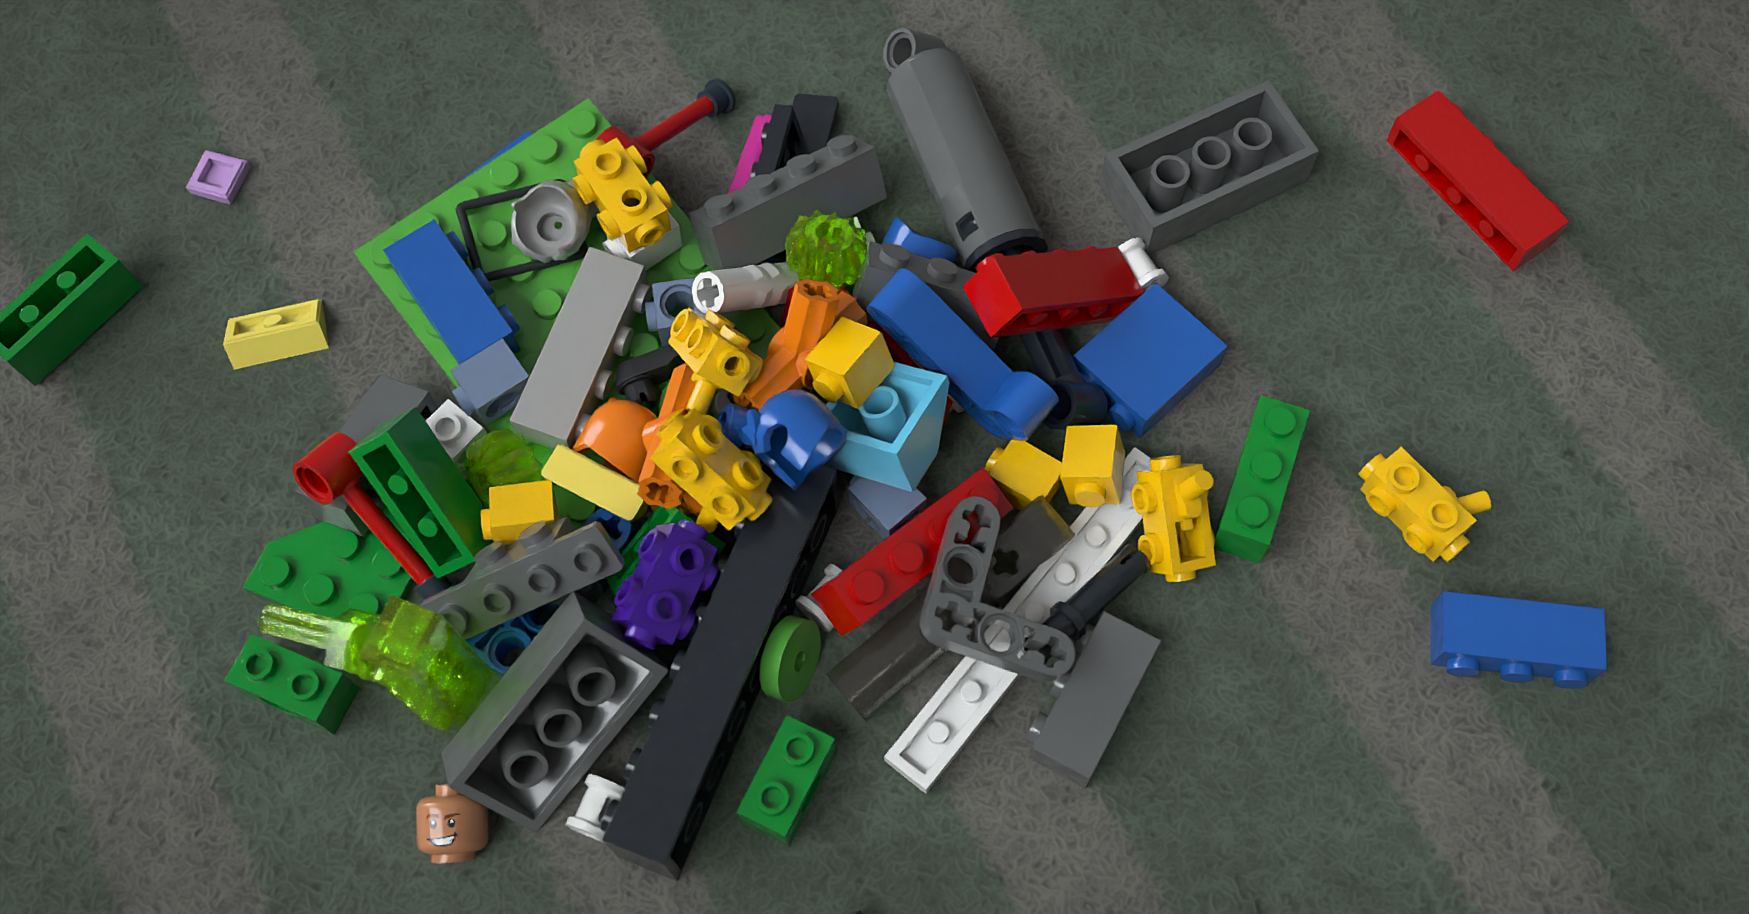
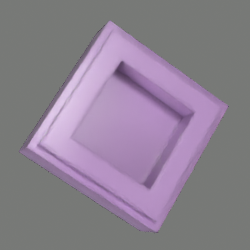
M205 150L186 189L190 194L231 205L251 167L245 160Z

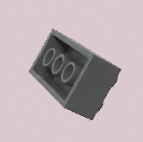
M1267 80L1106 153L1099 184L1134 238H1142L1146 243L1145 252L1150 255L1307 182L1319 150L1271 82Z

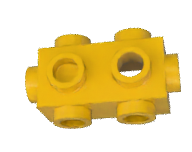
M615 138L607 143L603 140H594L582 148L579 155L580 158L574 160L578 175L573 177L572 181L584 203L588 205L594 202L601 213L597 214L598 221L611 241L619 238L626 250L631 253L640 247H648L657 243L666 232L672 230L668 209L673 207L671 199L659 181L650 185L643 176L647 172V167L640 153L633 145L624 149L619 140ZM638 199L640 203L637 206H633V201Z
M689 307L682 310L676 316L671 326V337L668 340V343L694 371L691 379L696 382L686 410L690 412L695 408L702 415L707 414L716 389L723 388L739 397L747 383H752L757 378L763 364L762 358L747 348L751 340L735 330L734 323L710 309L706 315L700 314Z
M693 408L685 416L679 411L675 412L658 430L656 435L661 439V442L650 460L702 506L696 524L707 530L708 533L714 532L719 522L730 530L746 517L753 521L768 508L773 499L766 492L771 478L762 471L760 461L756 455L749 451L738 449L723 435L722 426L717 419L709 415H702Z
M1402 447L1387 459L1381 453L1378 454L1358 473L1365 481L1360 490L1366 495V500L1370 507L1379 515L1388 517L1402 531L1407 544L1416 552L1425 554L1432 562L1441 556L1448 563L1470 543L1464 535L1477 521L1472 515L1491 509V500L1486 491L1482 490L1457 498L1451 488L1441 486Z
M1180 455L1149 459L1151 469L1136 472L1138 484H1135L1131 490V501L1134 509L1142 515L1145 533L1138 540V551L1141 550L1150 561V573L1165 574V579L1168 582L1196 578V570L1216 566L1214 555L1215 536L1210 524L1207 502L1208 490L1214 483L1213 477L1209 472L1203 470V464L1181 463Z

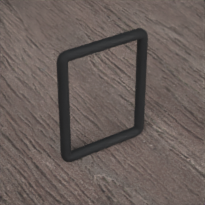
M555 179V180H554V181L566 182V181L563 180V179ZM538 184L463 201L457 205L456 214L472 269L474 270L479 267L489 282L580 260L585 257L588 251L586 240H584L576 253L565 260H553L549 263L536 260L484 273L466 211L521 198Z

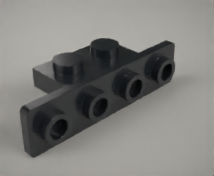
M796 94L792 106L775 104L770 122H766L763 126L761 135L762 152L759 162L755 161L752 165L750 179L758 175L775 172L787 166V162L796 156L809 155L826 147L828 141L831 140L839 109L838 98L835 96ZM804 241L774 256L797 258L801 254Z

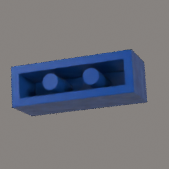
M434 219L383 249L394 271L459 365L502 338L513 354L521 351L514 333L520 330L517 321L505 304L499 308H496L489 298V295L494 293L491 284L479 267L470 271L463 259L469 255L454 231L445 235Z
M1443 591L1431 604L1430 665L1446 666V672L1453 676H1476L1482 670L1500 672V679L1506 682H1529L1533 680V676L1553 678V684L1560 688H1583L1588 685V682H1591L1607 670L1605 609Z

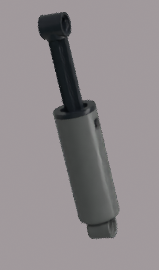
M904 27L897 28L891 32L883 48L884 64L892 72L888 79L886 90L954 247L959 253L958 256L964 269L977 273V265L985 258L996 253H1002L1004 256L1020 255L1031 250L1036 253H1046L1048 249L1046 240L961 56L950 49H946L942 39ZM1060 329L1019 334L1038 377L1046 382L1059 398V402L1043 420V424L1050 429L1066 430L1067 426L1101 425L1107 414L1108 403L1106 395L1100 386L1092 382H1086L1083 374L1079 373Z

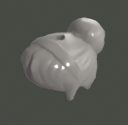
M572 179L567 182L543 181L530 189L519 200L512 203L514 210L511 217L512 244L518 247L523 255L543 263H549L553 260H565L579 250V247L589 234L591 220L598 214L599 209L594 202L588 205L584 203ZM561 222L562 228L556 229V223Z

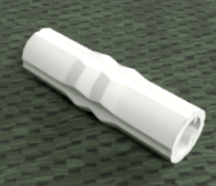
M804 260L707 271L700 273L693 282V301L696 307L705 314L709 309L717 313L784 304L786 303L788 290L795 286V282L811 278L816 275V271L811 263Z

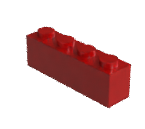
M1439 90L1396 117L1386 141L1513 272L1554 244L1570 222L1562 214L1559 206L1555 202L1548 200L1529 181L1526 173L1519 167L1514 166L1496 148L1493 140L1489 136L1482 134L1464 116L1461 108L1457 104L1450 102Z
M1096 246L1072 251L1060 248L1048 253H1036L1031 250L1020 255L1011 256L996 253L982 260L976 267L977 273L962 286L990 338L1110 322L1145 293L1118 247L1096 248Z
M984 467L952 488L811 593V596L840 636L863 625L934 570L947 520L955 507L965 498L973 496L985 498L996 507L1000 519L1014 509ZM970 513L964 519L970 523L967 538L961 544L967 545L970 543L974 535L982 528L977 522L978 515Z

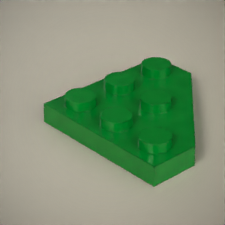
M385 505L382 509L383 513L389 518V520L395 525V527L401 532V534L418 552V550L415 548V546L408 538L404 530L401 528L397 520L394 518L390 510ZM324 521L269 542L243 588L256 596L381 646L415 581L370 529H368L364 536H360L352 531Z

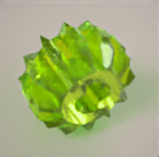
M817 209L814 210L810 217L799 215L794 227L790 228V233L786 236L787 270L797 272L799 281L807 278L813 281H825L838 290L843 283L854 285L856 278L859 277L867 252L866 230L855 226L854 217L839 218L836 209L831 215H824Z
M509 428L500 431L494 430L476 439L473 444L466 447L467 458L463 462L465 469L469 473L467 481L473 485L476 496L483 500L486 509H489V487L545 481V478L540 473L542 463L537 461L534 455V448L526 445L525 438L521 433L515 434Z

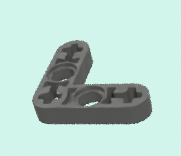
M976 496L965 498L955 507L947 520L920 616L922 633L929 642L938 647L1036 681H1054L1072 667L1075 661L1073 643L1066 634L1057 629L980 602L1000 528V516L996 507L985 498ZM970 513L978 515L977 522L982 528L972 538L971 545L961 544L967 538L970 523L964 519ZM960 558L970 564L973 570V580L971 583L960 584L949 576L947 563L950 559ZM944 609L952 611L951 620L961 625H955L947 632L942 629V620L935 617V615H939ZM975 617L978 619V622L971 632V640L969 641L966 639V636L971 629L964 626H967ZM995 624L1005 628L1010 636L1008 650L1001 652L990 648L984 637L985 629L988 625ZM1026 635L1028 636V640L1024 644V638ZM1023 644L1024 647L1032 650H1040L1048 644L1052 647L1051 655L1059 660L1047 667L1044 665L1045 660L1041 653L1028 650L1021 658H1018L1017 654Z

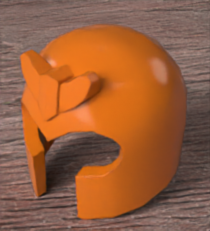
M611 397L607 403H604L591 415L572 450L585 455L588 449L591 448L605 459L602 464L603 466L638 483L647 455L642 438L643 428L647 422L658 417L651 410L630 400H617L615 397Z

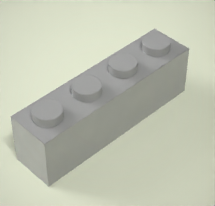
M589 247L510 418V422L519 438L555 450L558 444L570 449L574 447L587 421L593 414L598 400H605L608 397L615 377V373L612 371L618 355L624 357L630 348L634 334L631 326L637 312L643 314L646 311L645 302H650L652 286L648 283L644 265Z

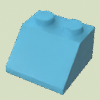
M894 362L895 367L859 409L840 401L836 403L828 401L826 407L845 427L847 435L840 449L826 463L828 467L914 492L938 454L950 382L946 375Z

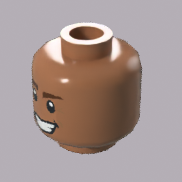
M448 784L435 785L436 795L423 798L416 807L418 849L425 854L431 855V863H454L475 860V851L483 849L489 840L488 807L448 787Z

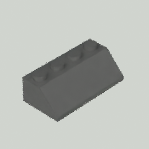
M575 591L571 592L442 751L441 755L448 787L537 833L668 673L667 665L650 649L628 640L624 636L627 629L612 621V614Z

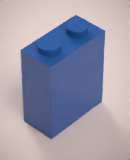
M1155 283L1073 356V360L1079 373L1083 374L1085 381L1097 384L1104 391L1108 403L1107 414L1112 423L1117 425L1118 429L1123 432L1131 430L1141 439L1221 365L1228 346Z

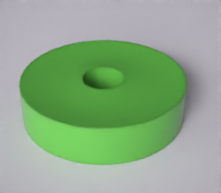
M789 615L780 620L772 630L766 642L760 664V683L763 692L767 696L791 703L799 699L807 690L815 674L821 649L820 631L815 622Z

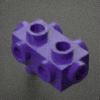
M680 520L678 525L675 523L657 525L656 528L650 530L644 537L638 550V555L641 559L633 575L628 577L618 589L615 597L617 608L611 618L612 621L627 629L624 636L628 640L642 647L654 649L656 644L673 645L675 639H683L689 633L696 617L695 612L690 609L698 591L703 592L710 587L718 572V565L712 562L718 548L706 542L709 534L707 530L693 522ZM683 552L686 554V557L681 565L680 556Z

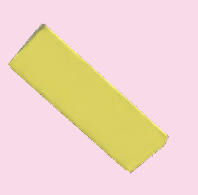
M322 299L229 319L223 346L233 368L239 369L328 349Z
M557 445L542 469L541 476L627 521L637 520L644 516L648 504L637 495L640 486L638 483L564 445Z

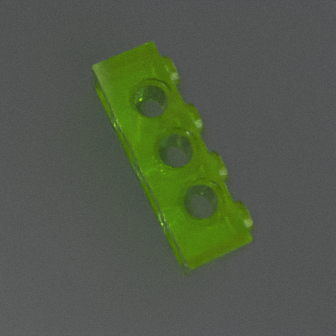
M391 595L359 656L362 661L375 671L371 677L373 681L389 688L388 694L405 702L403 707L419 715V721L443 732H447L451 724L459 728L464 726L475 712L494 674L442 615Z

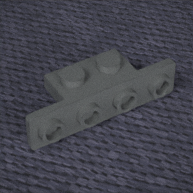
M567 517L550 525H547L546 521H540L528 527L519 535L517 540L507 545L497 541L483 548L474 557L476 563L464 582L423 600L419 610L443 645L450 647L612 575L623 568L625 561L600 522H593L575 531Z

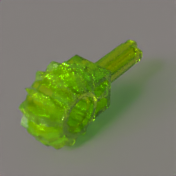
M269 603L264 606L258 620L262 633L325 649L326 655L323 665L348 671L350 674H357L362 680H371L379 684L389 683L399 686L403 682L408 684L419 682L420 678L426 676L427 668L431 665L434 649H432L434 637L429 634V630L425 626L416 625L412 620H405L396 616L375 615L349 608L332 619L283 605Z

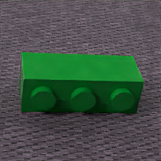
M87 233L0 312V356L29 382L37 386L143 286L117 257Z
M1263 395L1260 396L1250 418L1215 530L1214 549L1258 564L1260 563L1272 540L1310 410Z
M416 406L377 426L349 451L354 461L437 579L475 562L474 557L476 554L493 542V539L484 540L481 509H485Z

